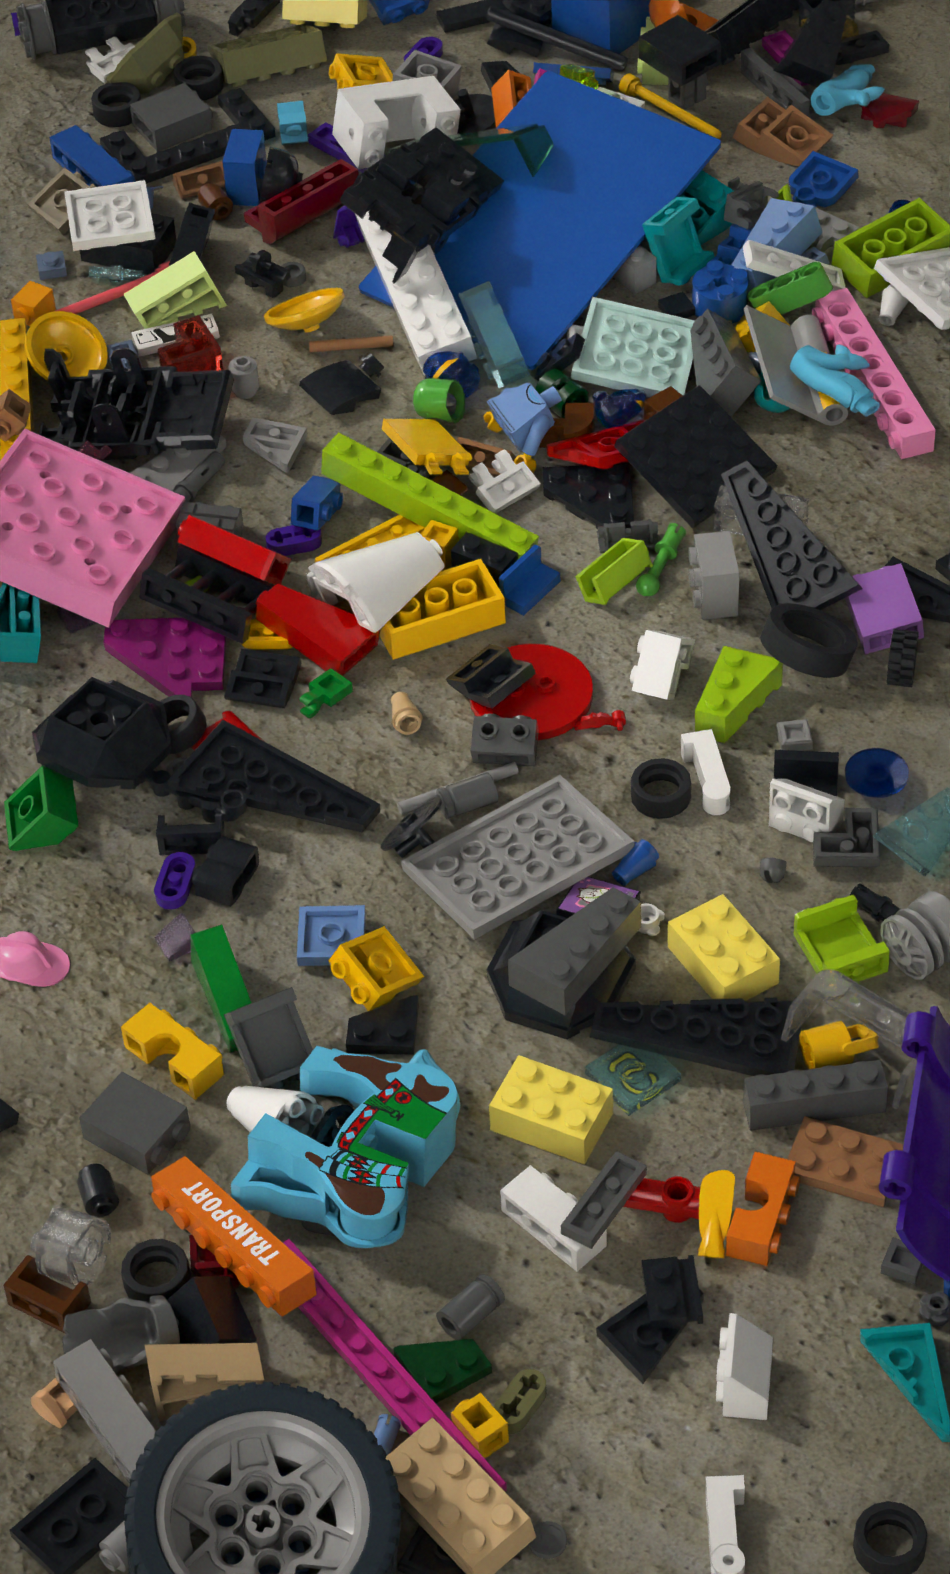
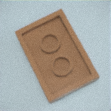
M804 1116L788 1160L796 1161L795 1176L800 1177L801 1184L884 1207L888 1197L879 1191L883 1157L889 1151H903L904 1144Z

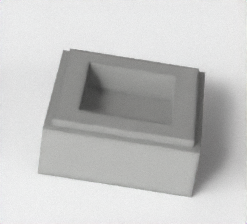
M808 719L777 722L776 731L781 750L802 751L813 749Z

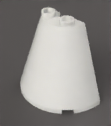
M419 532L315 562L308 567L311 571L307 574L308 586L313 598L332 606L338 603L335 593L347 599L359 625L376 633L445 567L440 557L443 552L435 540L428 541Z

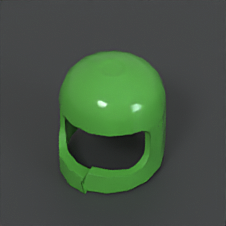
M424 379L418 383L414 390V409L424 419L438 418L449 423H457L463 419L465 412L463 388L456 380ZM448 393L454 395L456 399V409L451 416L447 409Z

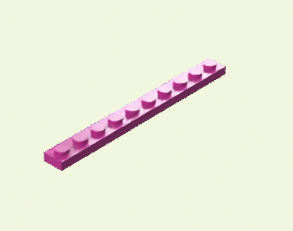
M290 1239L283 1242L314 1270L317 1295L298 1308L388 1411L401 1421L402 1427L411 1436L433 1417L506 1492L507 1485L501 1476Z

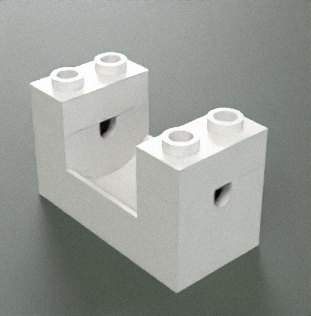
M434 76L341 88L337 92L332 135L358 169L369 168L384 157L386 142L413 138L418 142L423 135L435 127L456 142L461 109Z

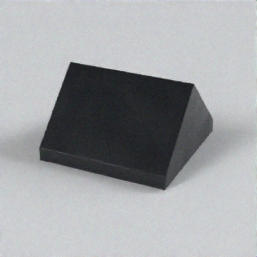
M229 1276L192 1277L167 1300L174 1310L176 1318L179 1320L180 1344L253 1343L257 1341Z

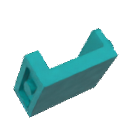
M675 197L642 224L651 253L656 257V267L662 283H671L677 286L686 284L690 277L703 267H706V264L715 257L713 251L702 250L691 215L700 208L697 198Z

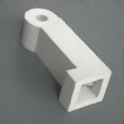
M712 729L681 734V756L684 763L692 761L694 763L703 790V809L711 815L725 814L730 808V784Z
M744 1475L707 1476L705 1495L711 1574H745V1557L737 1545L735 1505H744Z

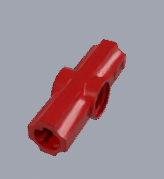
M674 1176L666 1181L643 1178L623 1207L663 1213L667 1220L674 1223H681L689 1218L699 1219L700 1187L693 1186L687 1178L681 1176Z

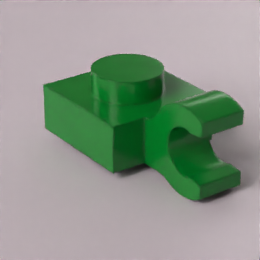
M330 668L309 683V692L304 693L299 698L300 702L306 705L300 710V713L307 718H312L319 712L323 703L332 707L353 692L352 682Z

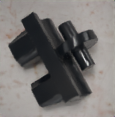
M261 250L257 254L252 252L244 263L235 266V273L244 277L246 285L252 288L261 285L265 287L266 295L272 298L277 297L283 292V283L291 277L290 270L271 262V254L265 250Z

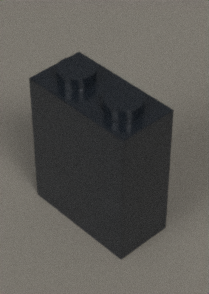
M677 15L639 36V59L680 86H683L721 64V42Z

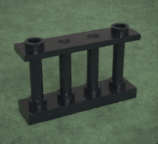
M180 544L177 549L175 568L165 575L151 568L142 573L139 598L243 644L249 638L251 619L256 614L257 598L263 591H269L275 585ZM183 576L190 579L202 576L201 579L191 586L178 581ZM210 587L222 593L218 597H214L204 591ZM233 599H238L248 605L241 609L230 604Z

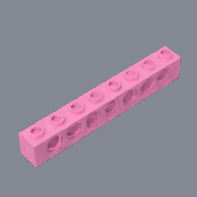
M848 288L831 291L828 295L816 300L815 307L812 308V315L819 319L825 340L827 342L830 341L834 354L836 345L840 344L847 347L852 354L862 356L870 364V367L865 369L849 370L845 368L844 370L845 373L860 379L874 394L873 399L880 403L879 409L873 414L877 419L879 429L881 431L884 430L887 435L891 449H895L901 459L933 452L935 441L934 426Z

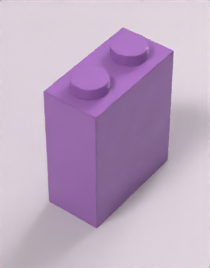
M901 563L852 576L863 589L846 597L845 600L865 654L890 648L893 629L919 632L918 639L924 638L923 620Z

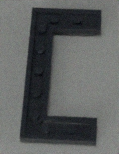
M241 88L217 96L218 105L235 125L206 134L192 141L181 143L178 146L159 151L147 157L142 154L124 130L101 137L100 144L112 158L115 157L122 167L132 172L136 181L145 180L147 184L224 156L232 129L263 130L264 141L276 137L274 126Z

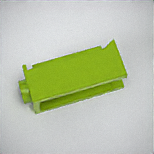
M622 538L575 577L585 602L606 605L612 596L642 573L645 567L651 568L653 564L644 541Z

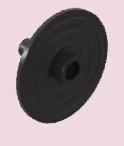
M466 89L458 91L459 98L454 100V102L461 109L456 138L473 137L490 129L495 124L492 96L486 94L469 95Z
M439 797L433 798L406 815L383 840L381 849L388 851L394 848L398 855L403 858L419 844L425 848L435 843L422 826L437 812L442 804V800Z

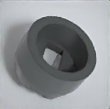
M778 858L761 859V877L767 883L780 882L786 873L787 862Z

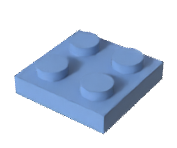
M365 905L299 907L298 966L331 965L328 960L340 944L364 935Z

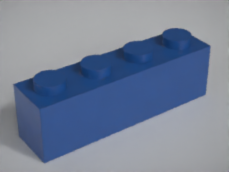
M77 125L49 137L53 159L73 174L76 171L80 173L87 181V185L94 184L96 187L136 182L131 171H127L122 167L115 157L112 158L102 145H98L89 133L84 132Z

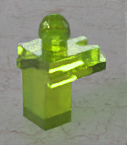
M573 64L560 66L559 75L591 88H598L599 83L595 78V70Z

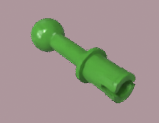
M670 523L662 540L656 543L655 551L657 556L653 562V567L649 569L648 573L641 575L637 579L636 589L639 594L653 596L659 591L660 582L658 578L668 559L672 560L677 557V548L686 535V530L682 526L675 533L678 524Z

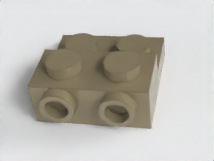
M64 167L27 205L35 214L64 235L70 229L64 192L96 186L94 184L87 185V181L80 173L76 171L73 174Z

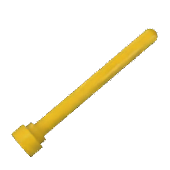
M627 73L619 83V91L630 97L639 96L695 129L717 139L721 138L722 132L719 129L642 86L638 77Z

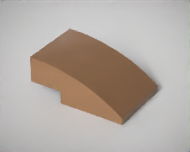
M767 96L738 123L732 138L754 152L781 163L800 166L812 151L818 153L832 139L833 134L793 105H790L785 110Z

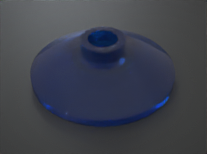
M869 748L855 753L848 760L845 766V779L848 785L861 795L872 798H885L897 794L906 786L909 779V768L905 760L895 752L882 748Z

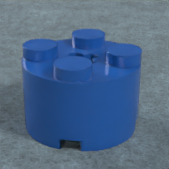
M719 260L709 261L706 267L697 271L692 280V304L695 306V316L698 318L709 309L727 321L732 320V324L738 322L745 314L744 307L748 305L747 271L736 269L732 265L723 264Z

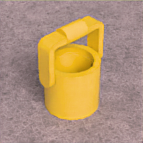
M836 1021L803 1030L799 1035L802 1056L808 1070L822 1068L827 1065L852 1064L855 1054L879 1047L877 1033L863 1024L846 1027L842 1021ZM858 1037L861 1038V1039H859V1040L851 1041V1039H854V1038H858Z

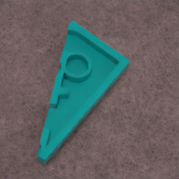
M922 1323L860 1329V1342L938 1438L942 1442H950V1418L931 1324Z

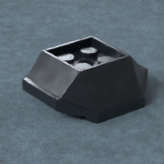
M91 677L32 731L37 763L87 787L108 788L120 786L121 789H135L172 752L164 703L115 680L104 682Z
M540 910L524 920L512 922L487 968V978L500 1004L505 1020L568 1040L579 1034L580 1030L592 1026L597 1003L619 1002L636 969V958L628 947L625 946L568 1013L563 1015L509 986L508 959L568 919Z

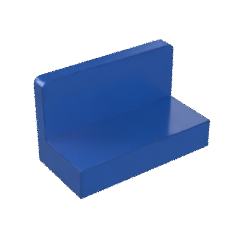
M535 544L499 577V589L505 598V606L524 616L561 582L560 572L541 563V547Z

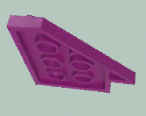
M183 617L113 620L109 628L105 626L103 641L105 651L168 697L181 694L192 697L193 691L223 690L226 653L225 636Z

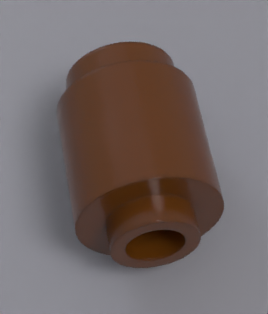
M207 183L199 189V204L215 209L213 220H222L230 215L233 203L219 185Z

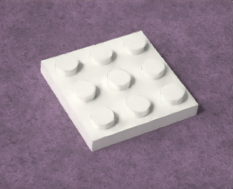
M145 180L64 192L73 251L155 239Z

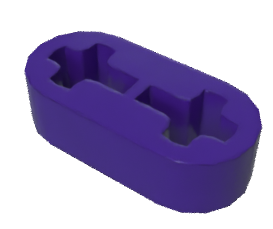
M291 525L273 529L266 535V547L284 556L316 550L322 544L321 529L313 530Z

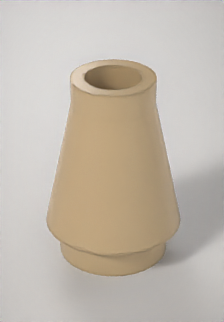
M395 693L391 697L392 725L402 734H413L421 726L422 714L409 699L407 693Z

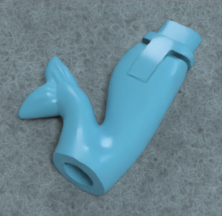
M871 64L853 65L839 76L821 83L811 95V105L818 115L828 116L843 107L855 104L865 107L869 105L870 101L878 99L883 94L885 88L879 86L866 88L873 77L872 74L875 72L874 66Z
M840 344L836 345L835 355L824 353L810 345L800 348L794 355L790 363V370L807 386L830 396L845 408L850 407V410L854 413L860 412L865 417L879 409L880 403L873 399L874 394L860 379L839 371L845 368L860 370L870 367L868 361L862 356L852 354L847 347Z

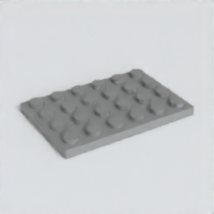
M559 775L401 860L403 871L475 940L626 856L635 846V843L631 837Z

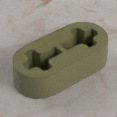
M525 1369L520 1371L494 1405V1408L503 1418L504 1413L510 1414L517 1406V1417L510 1416L508 1419H505L508 1422V1434L520 1432L546 1398V1379L538 1370ZM532 1384H536L537 1390L531 1388L524 1396V1386L530 1387Z

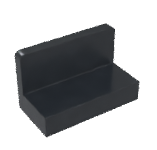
M775 750L774 779H788L837 797L839 752Z

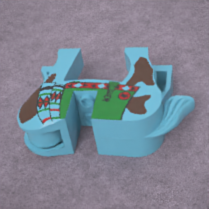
M316 1046L300 1067V1091L310 1095L344 1098L354 1106V1112L345 1121L330 1147L317 1142L265 1113L248 1135V1161L231 1182V1197L246 1210H263L284 1218L315 1222L326 1226L342 1243L354 1248H373L392 1244L404 1234L408 1212V1181L424 1187L455 1148L456 1120L460 1110L458 1091L452 1079L436 1064L426 1049L416 1052L409 1063L383 1060L371 1055L348 1054L336 1048L331 1050Z

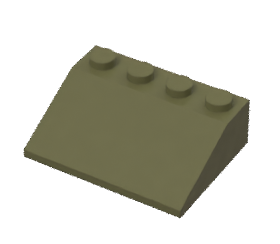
M308 24L294 25L207 45L211 57L222 66L223 81L232 84V87L245 85L247 80L256 78L257 81L270 79L273 73L281 72V75L293 74L296 72V68L303 66L306 69L318 68L321 66V62L327 61L321 30Z

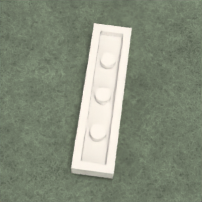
M748 240L743 246L747 268L775 277L784 275L809 263L819 262L752 240ZM820 262L833 286L832 291L846 288L842 269Z

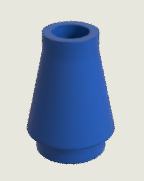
M641 839L638 843L634 842L635 846L612 871V876L622 886H626L630 881L656 866L659 854L648 841Z

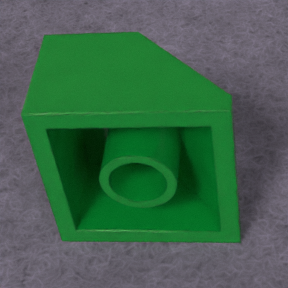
M43 765L4 801L8 846L12 851L60 844L78 827L73 780Z

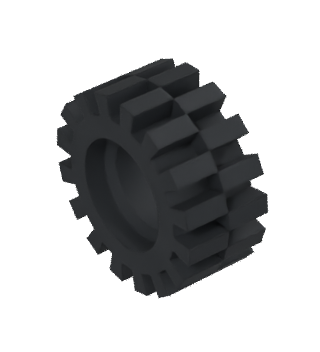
M893 629L889 652L887 685L912 687L919 632Z

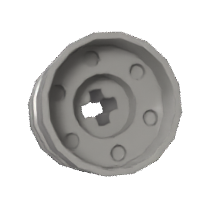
M936 891L925 893L911 902L907 908L900 909L895 915H891L881 924L880 933L882 941L885 942L890 950L889 956L907 976L915 980H923L933 971L938 970L943 965V962H950V900Z

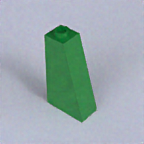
M221 924L190 934L191 962L227 1048L231 1053L237 1051L238 1048L224 1014L252 1002L225 930Z

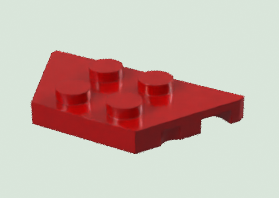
M645 420L547 444V456L600 469H609L614 464L629 462L614 445L618 438Z

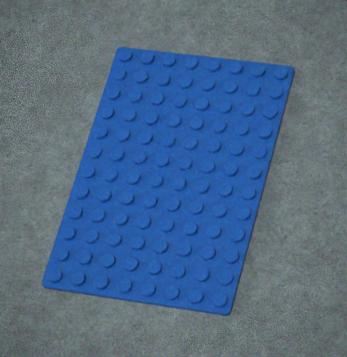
M552 71L545 72L472 155L504 180L500 190L481 205L475 217L449 236L446 244L437 254L434 253L473 344L529 370L537 368L536 364L539 358L545 352L549 353L588 307L592 297L598 295L645 239L646 235L642 224L675 197L681 196L721 148L720 140ZM375 266L359 284V291L394 308Z

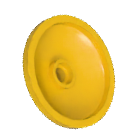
M325 288L308 292L272 307L264 314V319L272 327L289 331L303 329L305 333L319 329V324L334 314L342 304L345 294L341 288Z
M65 311L46 313L38 317L31 324L25 337V352L28 361L33 369L47 381L49 371L44 362L45 349L53 348L61 354L70 377L87 376L89 370H101L106 366L108 352L103 336L91 322L77 314Z

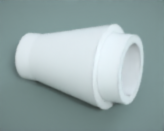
M891 284L882 292L881 310L878 318L879 322L886 326L894 325L897 317L909 302Z

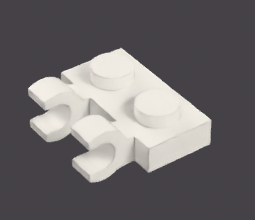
M115 36L106 40V44L111 49L107 51L105 56L95 47L86 50L85 54L90 58V60L86 61L90 72L106 84V77L115 71L119 62L135 47L131 42L123 45Z
M505 449L495 454L496 460L491 463L500 475L493 478L482 462L472 468L473 473L469 475L471 482L478 487L476 495L486 508L495 514L537 490L541 484L524 461L516 465Z

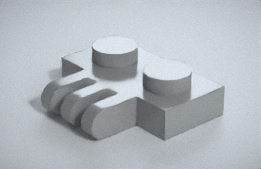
M816 208L823 233L809 247H816L824 252L831 245L834 246L835 241L853 233L859 227Z

